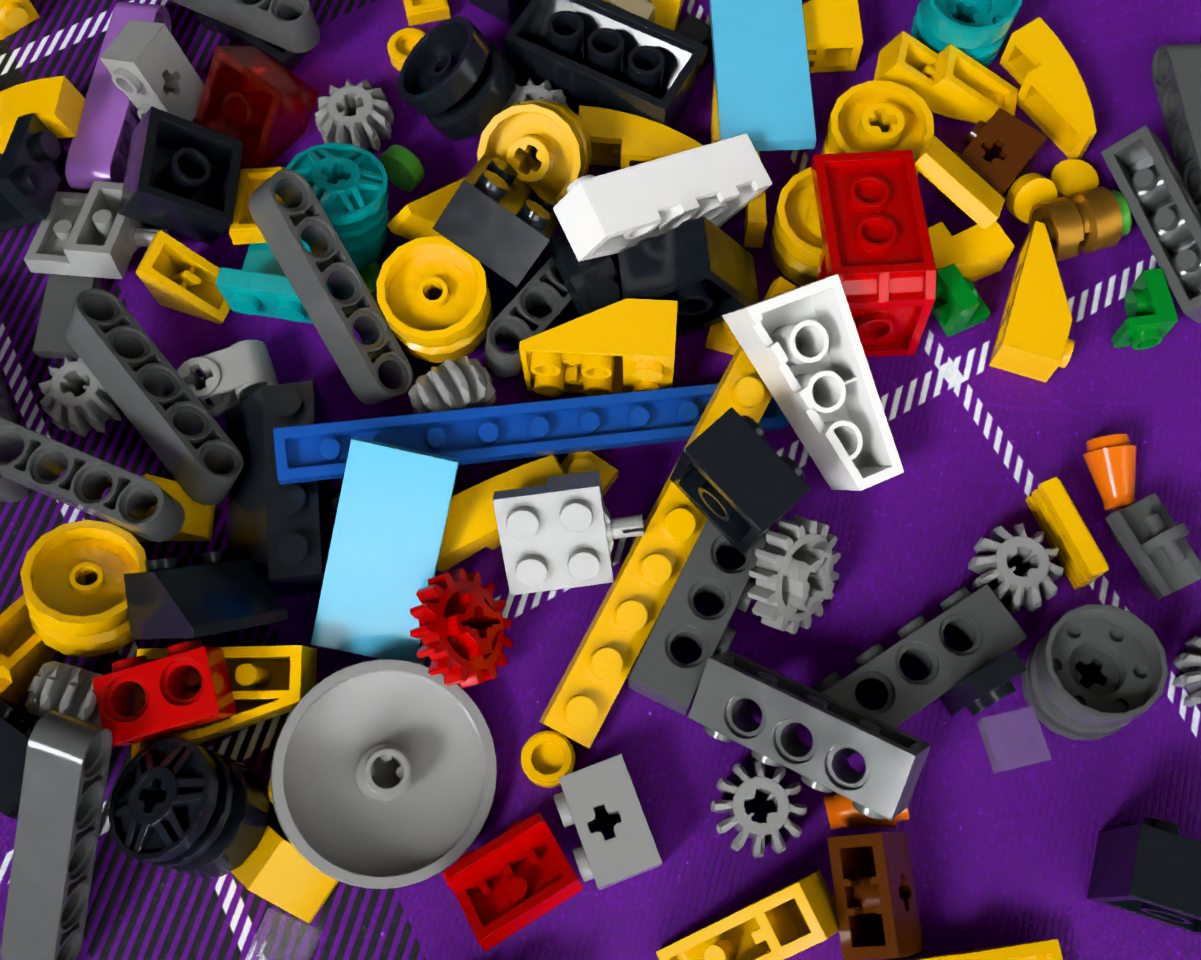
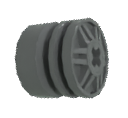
M1087 604L1066 612L1027 654L1024 663L1027 670L1021 673L1023 696L1031 712L1050 731L1071 740L1096 741L1116 733L1130 721L1146 712L1163 694L1168 676L1165 650L1153 629L1134 613L1113 605ZM1082 675L1087 678L1085 687L1079 683Z

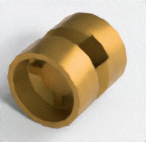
M1102 186L1075 193L1070 198L1059 197L1033 205L1028 220L1029 232L1035 221L1045 223L1056 262L1079 255V251L1088 254L1116 246L1121 239L1123 229L1119 204L1113 193L1108 188Z

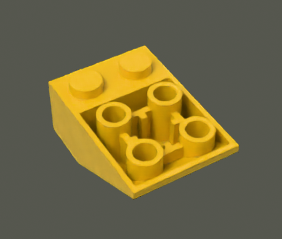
M626 298L520 341L519 351L527 391H535V393L546 397H557L563 393H581L588 397L672 388L678 301Z

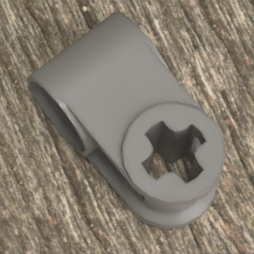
M260 340L240 341L228 348L201 357L191 358L185 361L177 370V373L212 417L230 411L262 386L279 384L267 346ZM196 370H200L203 377L199 378ZM210 398L213 404L208 405L205 399Z

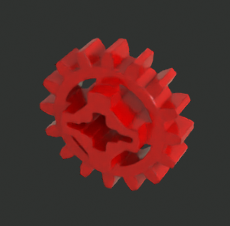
M464 568L428 579L429 586L421 588L416 592L422 605L410 608V614L419 620V627L410 630V635L414 638H421L423 646L419 648L416 654L418 658L429 656L432 660L428 673L431 676L444 673V685L451 686L460 683L461 688L482 684L483 681L496 678L498 676L496 668L506 666L508 663L502 649L513 647V641L505 636L504 629L512 626V620L503 618L500 612L506 606V602L504 599L495 601L492 597L495 585L491 582L481 586L480 573L476 571L466 575Z

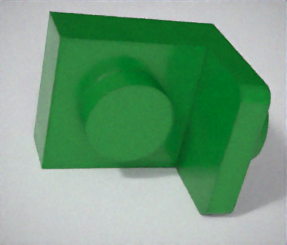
M954 263L936 271V297L931 312L948 338L988 319L990 310L980 297L973 283L968 278L962 276Z
M1163 268L1143 270L1127 291L1125 311L1129 318L1124 320L1111 337L1114 348L1132 346L1134 350L1152 348L1160 344L1167 333L1178 322Z

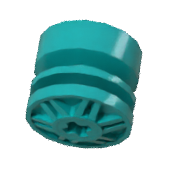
M921 0L912 21L910 35L936 53L941 52L951 43L983 66L988 67L1000 52L1008 35L1009 28L1021 7L1022 0Z
M326 143L312 146L298 153L287 165L286 169L296 171L310 184L357 270L365 269L372 262L378 261L384 253L385 244L389 240V227L387 226L389 223V212L387 209L389 200L388 175L383 163L370 151L352 144ZM301 239L303 246L307 251L311 252L308 244Z

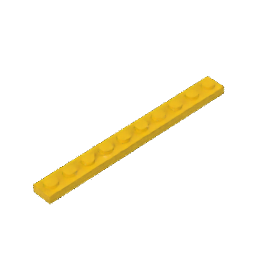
M780 276L772 282L763 300L797 288V286ZM740 344L685 448L731 407L741 417L746 415L757 424L760 422L772 395ZM675 466L643 525L645 536H637L614 579V583H612L539 720L540 723L590 749L707 521V518L670 480Z

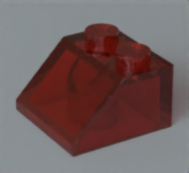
M216 46L194 123L243 141L241 165L245 168H268L305 133L319 91L255 46Z

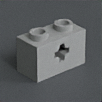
M129 20L100 56V60L112 75L113 83L132 102L137 109V115L140 120H142L152 106L192 122L211 96L165 23Z
M622 754L559 778L563 792L553 795L564 828L575 824L582 846L572 849L583 882L595 879L598 890H601L662 865V860ZM605 809L609 817L618 816L621 822L614 826L615 837L606 841L601 832L591 833L589 829L590 826L597 823L595 812Z

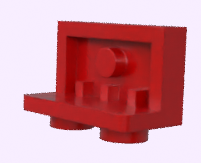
M536 813L528 819L514 822L502 835L479 849H473L464 853L455 864L442 872L446 884L456 895L470 927L484 951L489 950L584 889L541 813Z

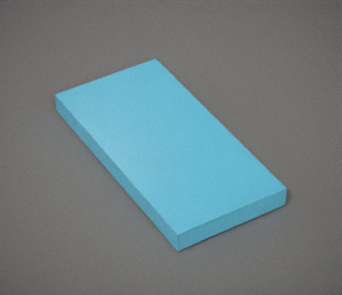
M709 0L719 141L747 133L756 151L814 149L817 138L802 0Z
M359 437L351 439L311 645L383 660L394 659L413 663L417 662L418 656L416 653L420 648L421 638L411 637L410 630L419 627V620L410 614V608L422 605L416 592L421 588L429 586L428 579L436 574L459 459Z

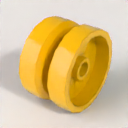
M867 81L852 86L837 99L830 114L821 154L912 150L915 163L923 146L934 135L933 114L922 97L911 88L892 81Z
M546 98L526 100L495 115L482 132L477 151L478 161L483 155L490 159L496 157L504 160L516 170L518 179L532 189L537 186L546 190L557 202L568 193L566 188L570 183L587 175L592 159L590 136L581 118L566 105ZM533 146L538 150L536 158L539 161L532 157L531 149Z
M811 167L792 176L781 190L769 243L774 263L785 277L800 286L818 280V267L823 249Z
M430 236L415 238L397 247L383 263L376 281L377 302L400 347L414 358L432 363L445 362L446 359L454 361L460 356H466L474 352L486 338L487 330L493 320L492 299L485 271L476 258L445 237Z
M82 520L62 524L45 533L28 550L20 572L23 592L29 609L32 627L47 646L65 655L91 658L113 653L134 640L131 639L124 574L146 571L145 560H147L145 550L130 532L112 523Z

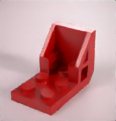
M912 150L813 155L811 171L823 242L818 267V280L836 274L839 275L866 358L915 355L935 302L936 265Z

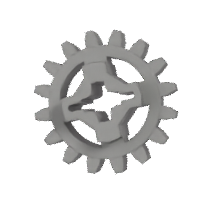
M794 515L792 521L786 519L779 521V533L770 530L766 533L768 545L766 549H756L757 567L749 570L748 575L756 579V585L748 591V597L758 600L752 612L754 615L762 617V624L780 631L796 634L799 627L805 629L811 627L812 614L819 617L824 614L821 603L824 599L832 600L833 598L832 590L835 583L832 581L839 579L840 575L838 572L833 571V565L841 558V553L832 551L838 539L835 535L828 534L829 526L827 524Z

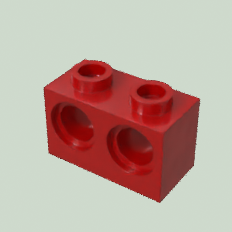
M201 640L182 642L167 648L168 657L148 662L147 656L123 659L111 664L112 673L92 678L101 725L111 729L113 734L112 746H130L236 715L237 711L223 650L202 646ZM196 668L201 674L202 685L199 692L194 697L189 698L184 691L183 682L188 672ZM140 684L145 691L146 699L143 708L135 714L130 708L129 697L132 690Z

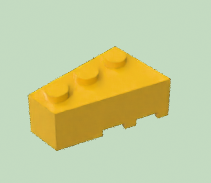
M303 645L212 647L223 650L237 714L133 744L131 760L140 750L159 739L179 737L199 745L293 711L300 700L317 685V649ZM167 648L137 649V656H147L148 662L168 657ZM196 668L188 672L183 682L184 691L189 698L194 697L202 685L201 674ZM140 684L135 687V714L143 708L146 699L145 691Z

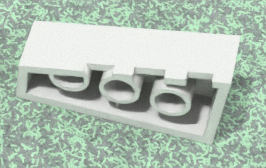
M746 133L596 177L593 175L582 176L568 185L566 188L568 193L553 207V210L578 261H584L620 253L636 246L639 241L645 238L656 237L675 229L682 222L689 219H698L704 216L719 228L773 183Z
M838 274L802 285L722 315L831 490L861 491L904 473Z

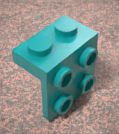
M267 243L249 245L242 270L220 267L215 284L233 312L313 324ZM327 284L329 292L333 295V288Z

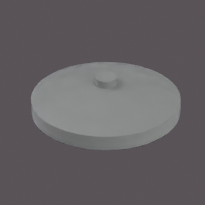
M394 659L366 661L346 667L314 686L296 705L282 727L276 742L271 765V793L276 816L283 832L295 850L310 865L334 880L348 885L372 889L399 888L424 881L454 863L473 843L488 817L493 803L497 779L496 754L490 730L483 715L469 695L457 684L451 686L444 685L443 674L431 676L428 673L429 667Z

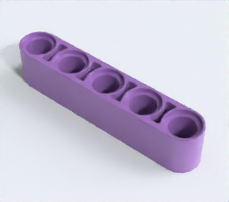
M119 1L113 9L85 98L77 136L72 139L66 159L65 174L67 182L73 190L90 191L94 181L124 183L132 132L141 120L137 115V109L126 94L113 83L112 75L100 60V56L129 20L165 23L171 33L170 14L163 5Z

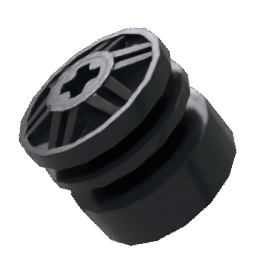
M179 737L159 739L136 754L123 769L113 789L108 814L111 837L122 853L137 860L154 863L161 867H171L179 872L200 878L222 877L240 867L260 842L267 826L270 803L265 781L253 767Z

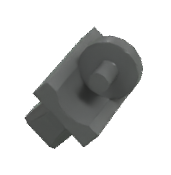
M1155 493L1128 507L1117 510L1105 518L1112 529L1110 532L1112 538L1120 549L1126 551L1140 573L1138 577L1148 593L1154 595L1156 600H1160L1201 580V562L1184 538L1191 533L1185 523L1175 524Z

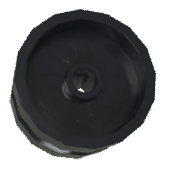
M455 16L440 22L429 30L413 47L404 61L399 74L398 92L402 99L416 112L426 115L431 125L444 137L460 141L470 138L486 128L492 118L501 112L511 96L516 81L515 67L495 45L488 44L484 34L467 17Z

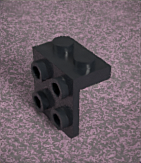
M34 113L17 118L0 160V232L26 224L34 225L46 220L50 213L51 204L58 185L62 180L68 152Z

